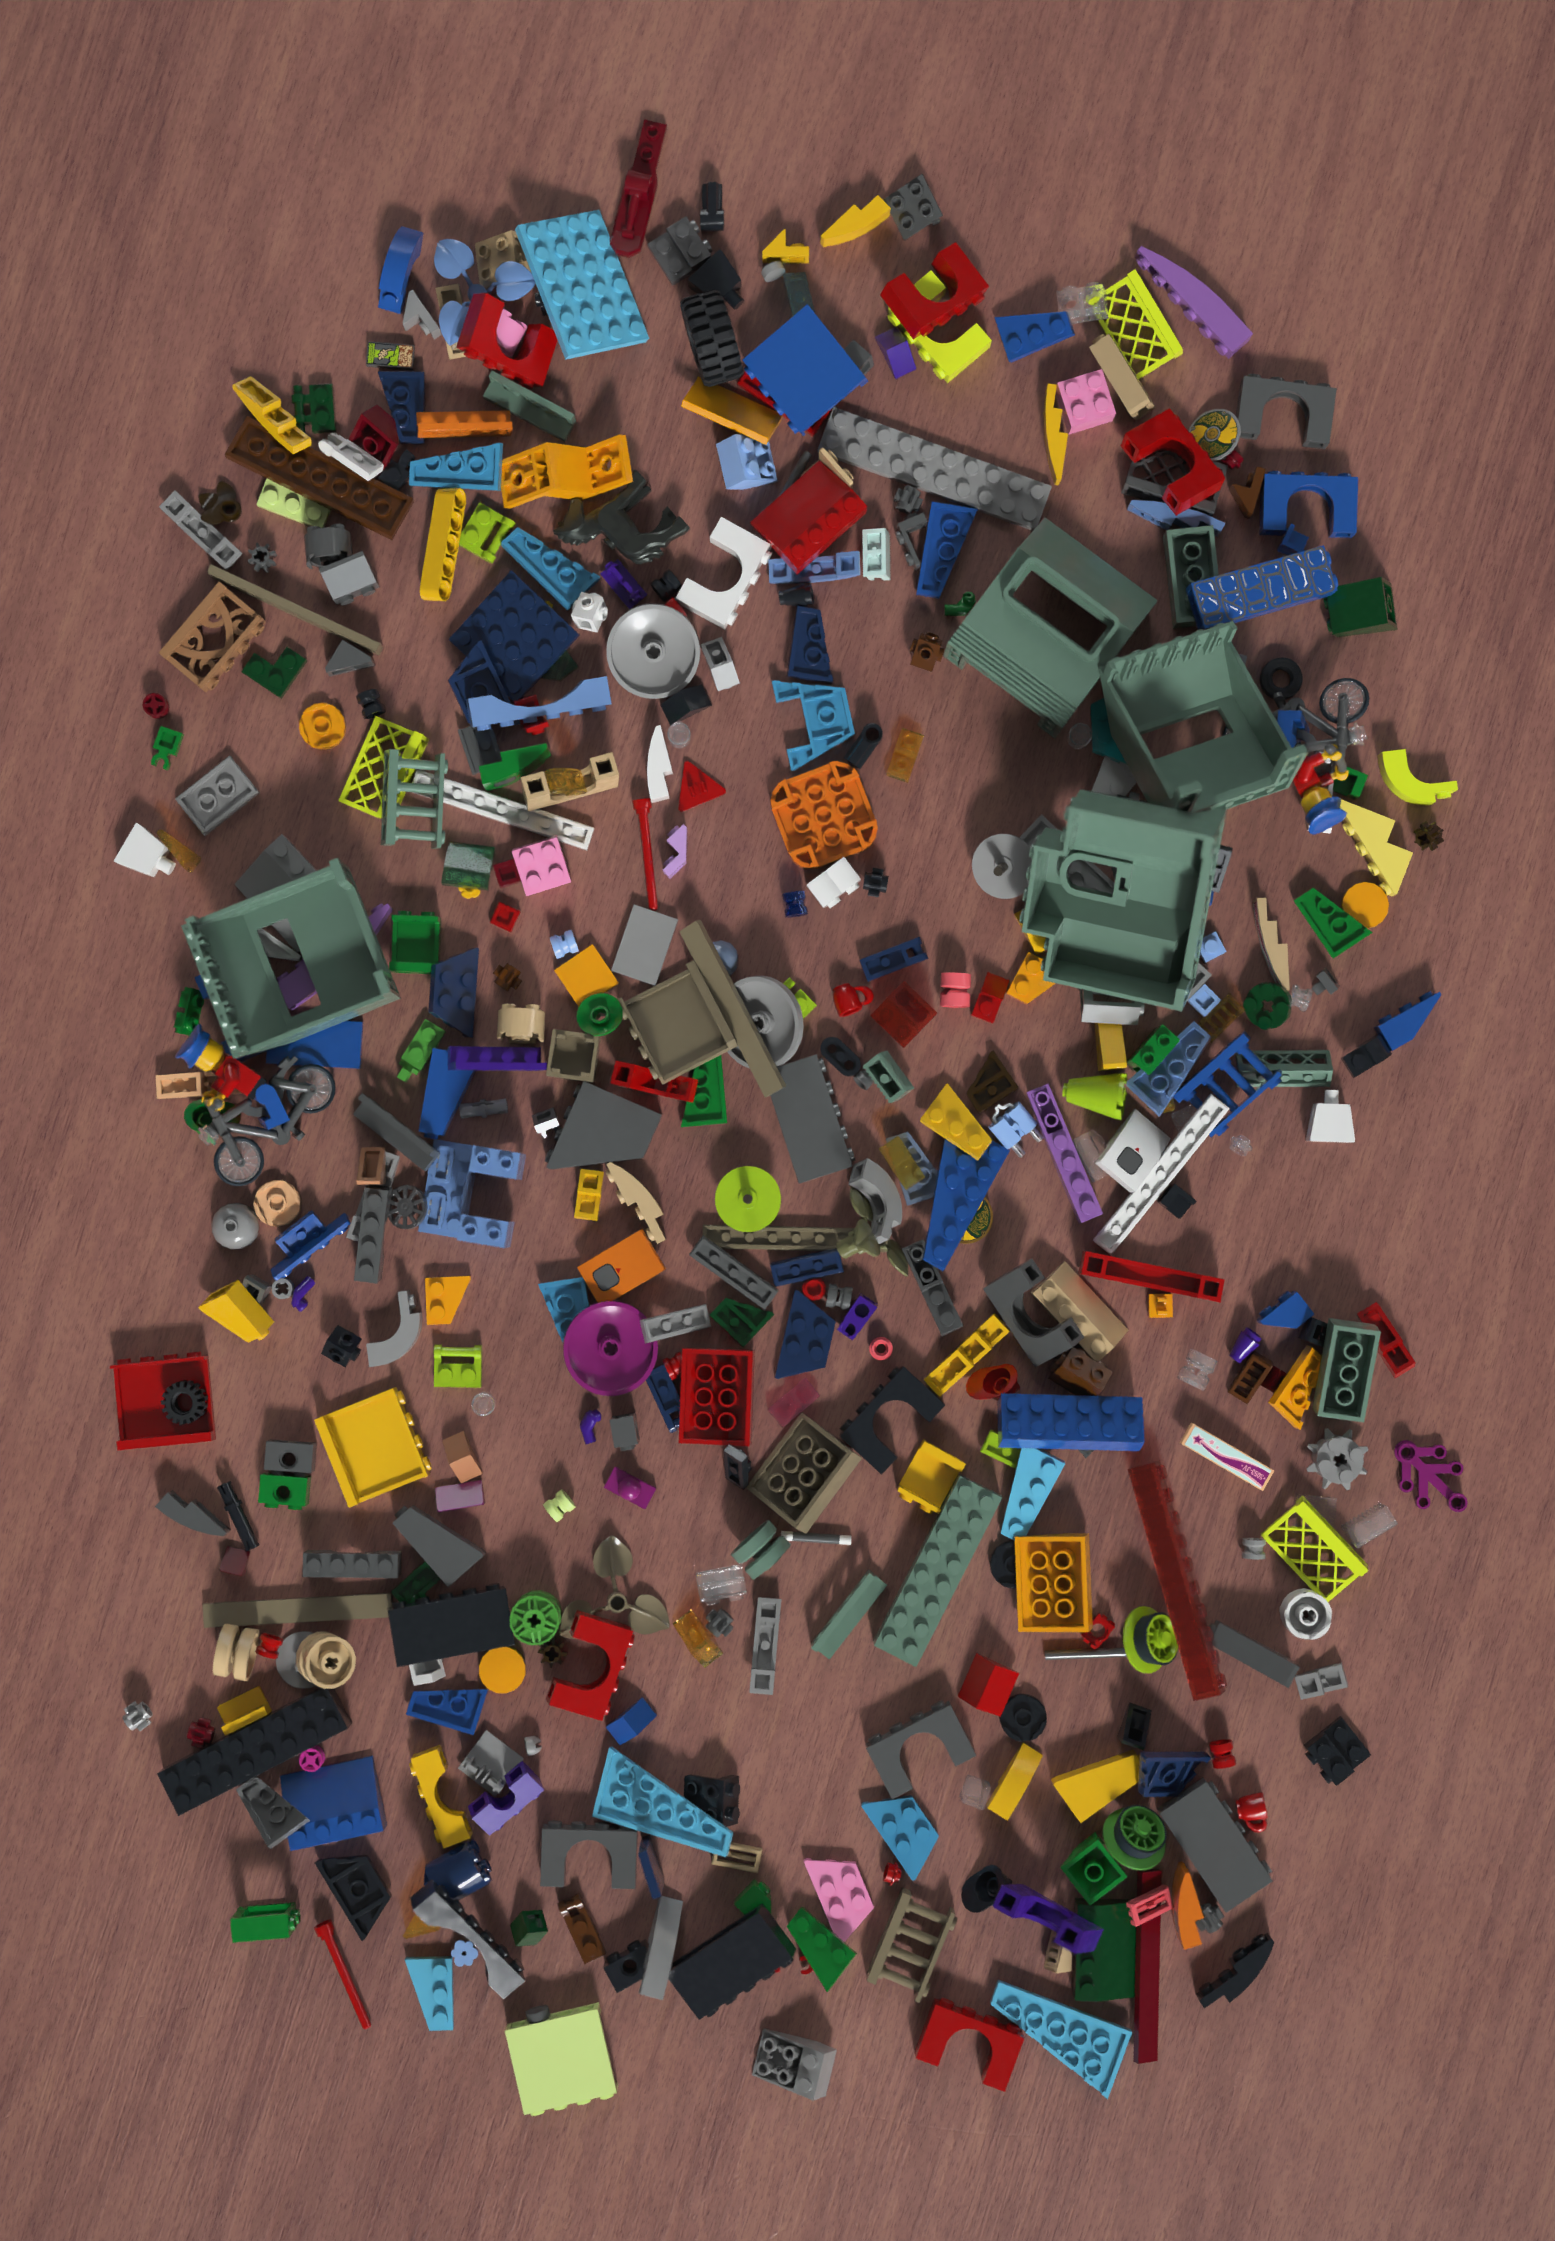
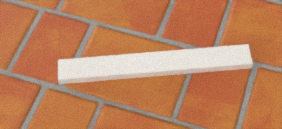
M417 769L412 783L434 785V774ZM444 778L443 803L548 838L557 835L560 842L588 850L594 827L540 809L528 812L525 804ZM415 793L433 799V794Z
M1210 1093L1162 1153L1138 1190L1131 1192L1094 1237L1093 1241L1112 1255L1230 1108Z

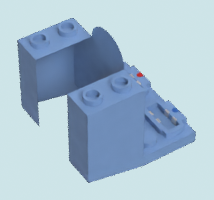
M434 1139L433 1147L440 1154L428 1169L424 1194L427 1200V1213L419 1225L418 1232L454 1237L459 1241L501 1248L511 1247L515 1222L470 1216L469 1209L476 1173L522 1180L526 1154Z

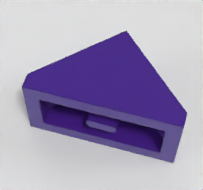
M897 327L875 337L895 379L916 370L908 341Z

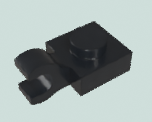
M406 449L401 455L399 462L396 463L391 460L378 479L384 484L400 491L409 480L407 469L410 467V461H415L416 457Z

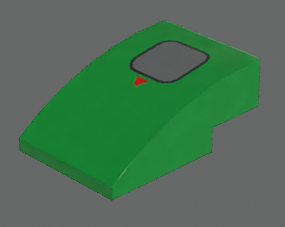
M547 743L500 752L502 762L479 766L482 785L487 791L513 784L521 780V777L531 774L551 756Z

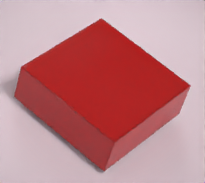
M499 901L489 923L512 933L521 911Z

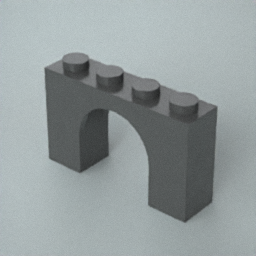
M1258 374L1244 376L1240 382L1236 417L1241 427L1240 438L1256 440L1260 435L1264 405L1275 398H1288L1299 404L1305 415L1302 447L1325 450L1330 443L1337 388H1332L1331 385L1326 383L1310 385L1303 380L1288 382L1284 381L1281 377L1266 379L1261 378V375Z
M1031 1258L996 1278L984 1287L983 1290L1028 1358L1037 1367L1069 1350L1080 1342L1084 1336L1072 1318L1055 1327L1047 1328L1036 1324L1028 1316L1023 1305L1024 1292L1033 1288L1045 1278Z
M942 1700L931 1706L932 1710L924 1714L921 1711L910 1717L911 1721L903 1725L901 1722L894 1724L889 1728V1732L882 1736L880 1733L875 1734L865 1744L892 1799L913 1789L912 1782L900 1761L901 1747L910 1736L917 1733H930L937 1736L945 1745L955 1767L976 1756L949 1701L944 1703Z
M552 1820L548 1821V1824L543 1825L540 1886L564 1887L568 1851L580 1841L593 1840L604 1845L611 1855V1889H635L637 1878V1830L621 1825L609 1826L608 1822H596L595 1825H586V1822L574 1821L569 1825L562 1824V1821Z

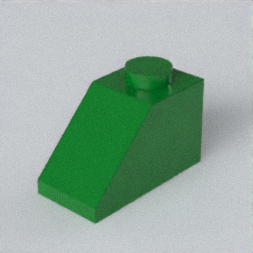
M753 1879L734 1899V1905L745 1915L763 1903L771 1914V1895L769 1894L771 1890L764 1882L758 1883Z

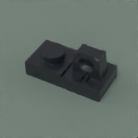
M729 1444L723 1450L725 1478L744 1490L749 1485L748 1473L752 1470L751 1461L743 1450L736 1449Z

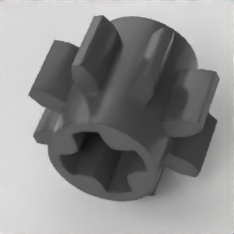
M908 485L903 490L898 488L893 500L897 502L895 508L907 515L911 514L913 510L918 512L923 499L919 498L921 492Z
M256 543L254 550H248L252 558L247 561L251 565L256 563L254 566L256 572L264 569L269 573L268 568L272 565H277L273 561L277 553L275 551L269 552L271 546L268 543L265 547ZM261 554H265V561L263 562L260 561Z
M722 1608L718 1612L712 1609L705 1618L709 1621L705 1627L717 1638L721 1634L726 1637L733 1630L731 1623L734 1619Z
M1205 1903L1200 1906L1204 1918L1195 1921L1200 1931L1202 1932L1206 1929L1208 1933H1213L1221 1928L1223 1923L1220 1919L1225 1916L1216 1904L1212 1907L1210 1903Z

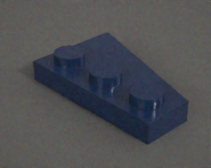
M378 371L391 415L395 419L401 444H425V438H417L416 412H425V373Z
M797 606L787 677L833 684L821 611L819 609Z

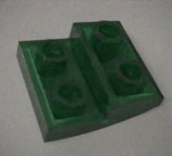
M449 841L441 884L444 886L489 891L496 847Z

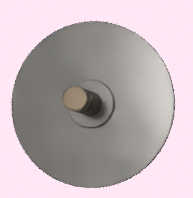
M996 834L985 839L977 847L972 859V871L978 885L986 893L996 898L1010 899L1023 894L1025 888L1029 886V880H1026L1028 866H1032V858H1029L1030 846L1021 838L1011 834Z

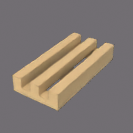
M731 1842L730 1849L754 1853L756 1856L729 1851L727 1857L755 1862L754 1866L717 1859L718 1855L713 1853L711 1863L713 1865L758 1873L762 1848Z

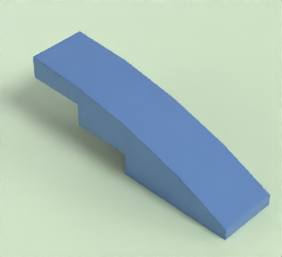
M1132 500L1127 508L1128 511L1164 530H1169L1172 524L1180 528L1213 525L1214 535L1218 537L1225 525L1224 522L1192 509H1187L1176 516L1169 506L1163 502Z

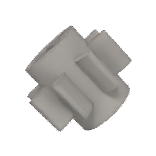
M134 1701L124 1709L126 1714L122 1718L129 1729L134 1730L138 1728L139 1731H142L151 1724L149 1718L153 1714L146 1703L141 1702L138 1704Z

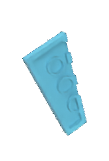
M1021 1448L1001 1527L1002 1535L1014 1541V1537L1027 1535L1065 1465L1064 1460L1042 1449Z

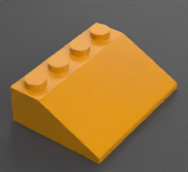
M1089 1533L1014 1537L1018 1632H1089L1093 1628Z

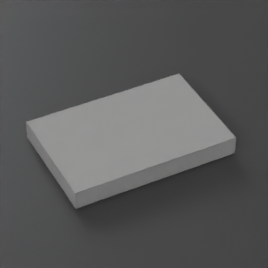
M229 755L176 797L175 800L201 833L206 836L260 792Z
M634 904L611 971L656 986L678 919Z

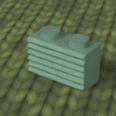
M888 1051L878 1053L863 1065V1069H866V1073H869V1076L872 1077L871 1080H874V1084H877V1088H880V1091L883 1092L882 1095H885L888 1103L900 1100L914 1089V1086Z

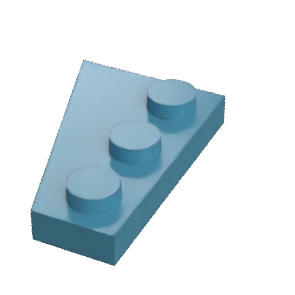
M406 1957L405 1962L429 2031L453 2030V1957Z

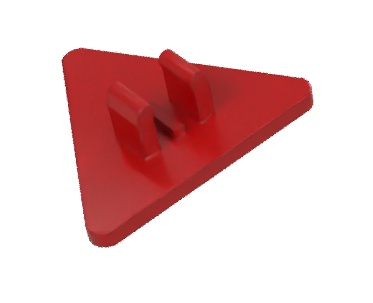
M686 761L684 763L678 807L680 812L726 794L725 788L691 762Z

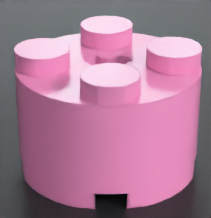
M503 309L497 326L496 337L501 351L507 357H512L525 334L527 325L518 320L514 321L511 319L512 314Z

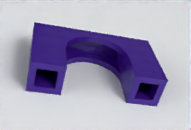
M1024 1884L1002 1885L993 1904V1908L1011 1918H1027L1052 1929L1057 1933L1054 1942L1074 1954L1093 1952L1104 1930Z

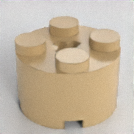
M502 1004V1009L498 1010L497 1040L503 1042V1037L509 1038V1043L534 1044L536 1039H539L540 1043L544 1042L545 1012L541 1011L539 1005L527 1004L525 1008H516L515 1004Z

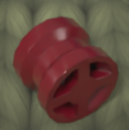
M150 693L143 700V709L152 718L161 719L168 714L170 706L162 695Z

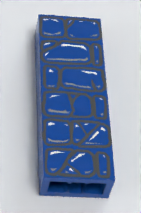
M1323 545L1191 583L1186 588V593L1197 629L1206 630L1213 628L1218 623L1225 624L1231 621L1238 623L1331 596L1338 591V579L1332 573L1329 552L1325 550Z

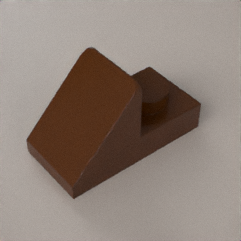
M1257 466L1253 473L1249 472L1245 483L1247 487L1232 484L1229 488L1244 518L1250 519L1254 512L1265 468Z

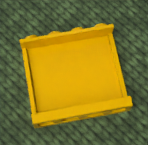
M397 1387L314 1420L348 1508L431 1474L429 1471L432 1469L431 1462L428 1456H423L421 1450L423 1442L420 1435H415L412 1428L415 1425L414 1419L410 1412H406L403 1405L406 1403L403 1392L401 1390L398 1391Z

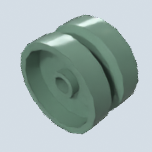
M770 1520L765 1521L756 1528L730 1554L738 1564L744 1563L753 1557L745 1567V1572L753 1580L770 1569L791 1546L784 1536H778L769 1543L777 1531V1528Z

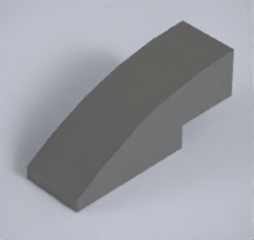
M173 1490L167 1492L155 1506L167 1517L195 1531L217 1536H225L231 1531L197 1499L187 1504Z

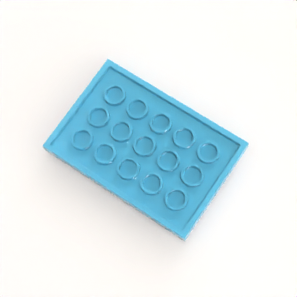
M600 210L517 225L515 228L517 237L565 360L648 341V333L618 256L610 246V236Z

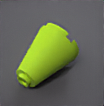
M1127 1073L1071 1078L1068 1083H1064L1062 1096L1066 1097L1068 1103L1116 1120H1122L1127 1097L1124 1084L1128 1081Z

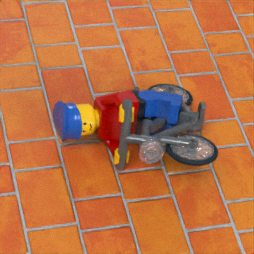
M1341 678L1331 682L1320 696L1319 706L1322 715L1332 723H1336L1337 729L1306 709L1302 699L1292 698L1286 703L1282 692H1277L1273 695L1278 710L1272 714L1291 747L1300 746L1302 740L1306 743L1305 747L1308 752L1324 750L1323 753L1318 752L1310 757L1306 755L1292 781L1302 799L1301 806L1306 814V822L1309 824L1308 831L1313 835L1337 825L1346 818L1347 812L1340 807L1341 798L1338 796L1332 797L1330 791L1324 787L1334 783V779L1340 781L1347 779L1349 774L1345 761L1347 745L1360 744L1363 746L1365 745L1364 740L1368 739L1364 726H1359L1357 722L1354 723V726L1349 727L1348 730V723L1358 720L1366 712L1370 699L1365 685L1352 678ZM1305 719L1331 736L1332 739L1317 741L1314 735L1309 733L1310 729ZM1227 726L1224 728L1223 736L1231 734ZM1327 758L1335 761V772L1331 774L1328 772L1320 777L1317 776L1314 767L1324 763V760Z
M198 1024L176 1053L175 1058L184 1059L189 1069L196 1065L203 1071L211 1070L213 1074L218 1076L211 1086L212 1090L202 1095V1102L204 1101V1105L212 1117V1122L208 1126L205 1125L203 1128H198L200 1132L198 1137L207 1146L210 1143L215 1146L217 1144L216 1141L220 1138L218 1135L221 1136L223 1143L218 1147L214 1155L215 1171L225 1183L232 1186H244L252 1183L261 1174L264 1167V1155L259 1145L252 1139L241 1136L233 1137L231 1132L270 1138L278 1145L287 1144L291 1135L299 1141L305 1136V1133L300 1129H296L294 1127L302 1112L318 1113L330 1105L335 1096V1081L327 1069L316 1064L300 1066L291 1073L288 1080L284 1079L286 1071L298 1060L293 1055L291 1058L286 1056L279 1062L277 1066L280 1069L269 1080V1084H267V1080L238 1060L233 1059L229 1054L223 1053V1046L210 1038V1034L203 1031L201 1024ZM234 1089L248 1097L224 1114L220 1113L219 1110L224 1107V1098H228ZM284 1089L286 1090L289 1102L293 1106L288 1115L281 1103ZM251 1099L259 1102L261 1107H252ZM243 1112L248 1116L258 1117L261 1126L265 1128L229 1121Z

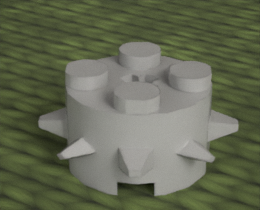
M1326 1428L1324 1429V1439H1320L1316 1444H1308L1307 1446L1312 1451L1311 1459L1313 1462L1306 1470L1307 1472H1317L1323 1478V1489H1326L1331 1483L1342 1484L1346 1490H1350L1351 1482L1359 1474H1367V1471L1363 1468V1454L1368 1451V1447L1358 1446V1444L1352 1441V1430L1350 1429L1343 1436L1334 1435ZM1334 1456H1340L1342 1458L1341 1462L1336 1463L1333 1461Z

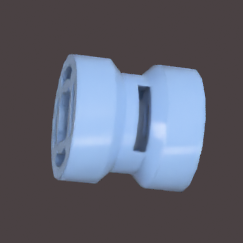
M572 929L565 931L562 936L554 935L549 937L557 959L564 957L568 952L572 954L579 952Z

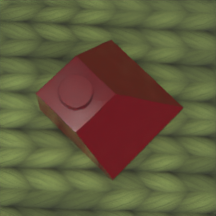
M377 404L361 413L348 440L382 462L384 465L383 470L395 452L399 439L395 419Z

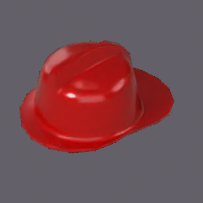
M1010 1364L979 1369L967 1380L966 1391L971 1398L976 1400L992 1398L998 1401L1001 1393L1015 1394L1020 1391V1385L1017 1382V1369Z

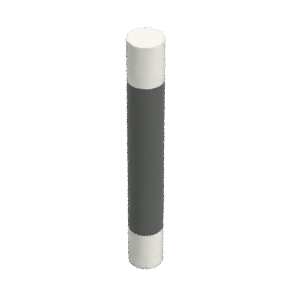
M781 1531V1536H784L787 1541L851 1545L852 1539L851 1535Z

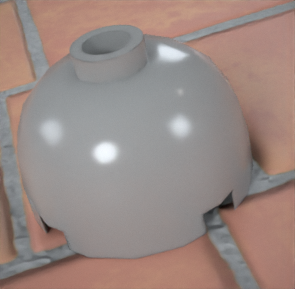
M229 1203L215 1213L211 1228L215 1240L223 1247L243 1249L251 1245L257 1238L260 1223L255 1211L248 1205Z

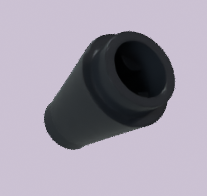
M806 584L779 591L780 605L808 607V605L814 604L812 585L806 586Z

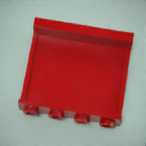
M201 1351L189 1352L187 1357L178 1358V1354L163 1355V1360H155L154 1356L140 1357V1362L131 1363V1358L118 1359L116 1360L117 1364L110 1365V1369L114 1371L120 1440L116 1441L117 1450L216 1440L208 1355L201 1356ZM183 1380H192L194 1384L199 1383L201 1385L200 1389L204 1388L206 1391L203 1393L204 1396H208V1400L205 1401L208 1404V1407L204 1409L206 1412L200 1416L201 1418L184 1425H180L179 1422L173 1423L172 1418L168 1419L166 1417L168 1413H163L162 1411L165 1408V1405H161V1401L165 1399L162 1395L164 1392H167L166 1389L172 1386V1384ZM181 1393L177 1398L178 1407L183 1411L191 1409L193 1404L192 1398L188 1394Z

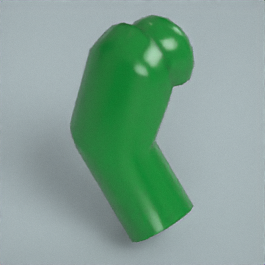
M965 592L957 604H945L944 615H967L976 603L974 593Z

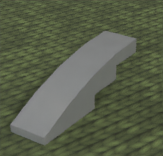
M665 1896L660 1897L658 1900L647 1942L649 1946L643 1965L645 1970L639 1989V1994L660 2000L664 1998L683 1905L681 1900Z

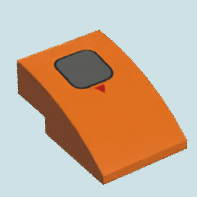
M643 1229L577 1267L597 1302L613 1301L666 1270Z
M1183 1861L1178 1862L1174 1874L1171 1900L1176 1935L1181 1946L1186 1950L1202 1944L1195 1921L1203 1919L1204 1916L1190 1872Z

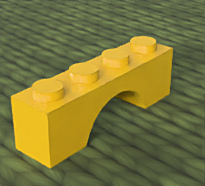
M437 1745L414 1754L409 1767L412 1775H417L420 1783L417 1785L420 1797L422 1799L425 1798L427 1802L426 1813L428 1819L434 1821L436 1827L434 1835L437 1842L442 1843L444 1849L470 1839L473 1832L465 1811H457L447 1807L438 1795L437 1785L439 1777L448 1768L441 1746Z

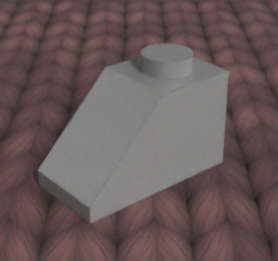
M722 637L700 645L718 691L729 689L740 683L734 663Z

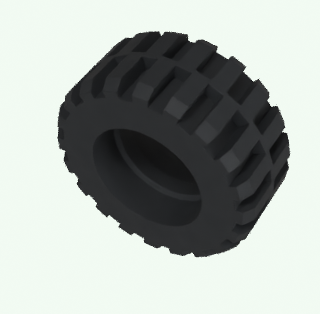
M712 289L684 298L680 302V307L692 353L703 384L712 387L740 378L743 374L741 357L730 317L720 291Z

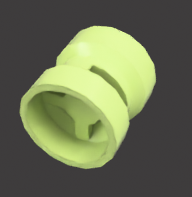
M562 1489L556 1493L555 1498L549 1499L543 1504L546 1511L556 1522H559L567 1511L571 1512L576 1507L572 1499Z

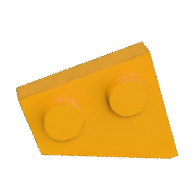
M1027 952L1006 994L1028 1004L1056 983L1043 980L1044 971H1041L1043 959Z
M471 1276L425 1278L427 1325L452 1323L467 1286L471 1281Z

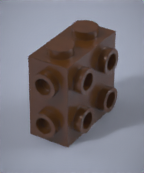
M1072 1347L1054 1359L1049 1367L1052 1372L1048 1379L1074 1395L1097 1396L1103 1391L1113 1372L1103 1362L1095 1361L1088 1357L1087 1353L1082 1349Z

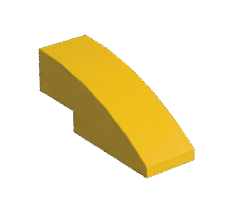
M879 195L862 210L854 204L821 235L820 244L823 247L838 245L866 234L890 216L891 208Z
M1022 1742L999 1779L998 1786L986 1803L987 1808L1008 1821L1028 1787L1043 1754Z

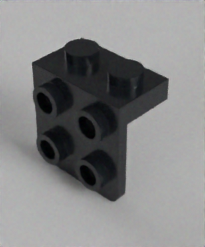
M692 1774L685 1776L684 1798L726 1827L738 1824L740 1816L738 1808L740 1794L739 1776L729 1775L719 1779Z

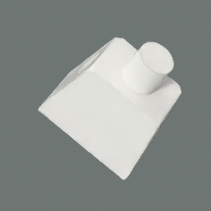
M138 823L134 825L114 859V862L151 877H154L158 870L170 875L176 865L175 862L166 858L170 848Z
M1325 1090L1324 1103L1313 1104L1306 1141L1355 1142L1350 1104H1339V1090Z

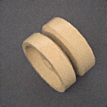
M224 1624L215 1650L213 1674L227 1677L233 1669L235 1679L248 1681L257 1656L255 1650L259 1645V1630L247 1627L240 1635L237 1625Z
M327 1631L308 1635L300 1643L296 1652V1665L299 1673L306 1680L324 1689H333L343 1685L352 1676L355 1669L356 1656L353 1647L346 1640Z

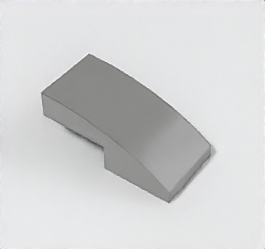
M1342 1662L1295 1676L1301 1700L1348 1687Z

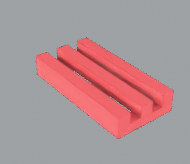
M1164 1884L1126 1902L1127 1907L1130 1908V1911H1128L1129 1916L1132 1917V1920H1130L1131 1925L1136 1927L1173 1909L1169 1887ZM1166 1900V1903L1156 1907L1157 1904ZM1147 1909H1152V1910H1150V1911H1148V1912H1146V1913H1144V1914L1138 1916L1139 1913H1141V1912H1143V1911H1145V1910H1147Z

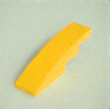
M252 376L233 384V390L248 410L292 454L311 446V437L296 426V418L281 407V399Z
M1047 384L1043 412L1044 441L1054 485H1059L1062 478L1068 433L1059 432L1063 409L1053 408L1057 385Z
M993 1313L927 1375L924 1381L940 1397L1010 1332L1009 1327L996 1313Z

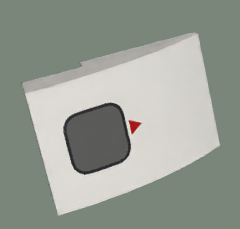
M1134 1109L1106 1144V1149L1095 1161V1164L1130 1193L1136 1192L1161 1157L1171 1138L1138 1110Z

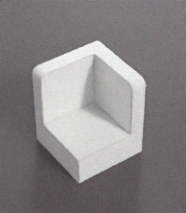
M442 1659L409 1665L414 1686L432 1683L446 1676Z

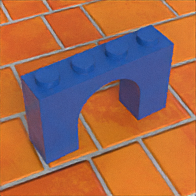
M1269 471L1267 474H1264L1260 488L1259 535L1283 536L1287 530L1288 500L1293 494L1300 491L1315 492L1326 501L1329 508L1330 538H1353L1357 533L1358 477H1351L1349 473L1328 476V473L1318 472L1314 475H1305L1304 472H1292L1291 475L1282 474L1280 471Z

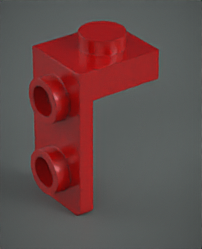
M535 694L513 701V704L516 706H539ZM537 716V721L523 723V719H519L521 728L526 733H531L532 735L545 732L544 728L549 727L548 721L543 716Z

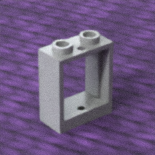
M1084 989L1079 991L1081 1022L1138 1025L1139 1016L1144 1015V1003L1133 1000L1132 1003L1093 1001V994H1106Z

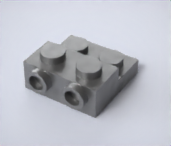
M687 217L666 228V233L647 244L648 249L672 286L697 271L711 258L710 253L713 252L709 242L706 239L703 241L698 235L700 229L694 220L689 221Z

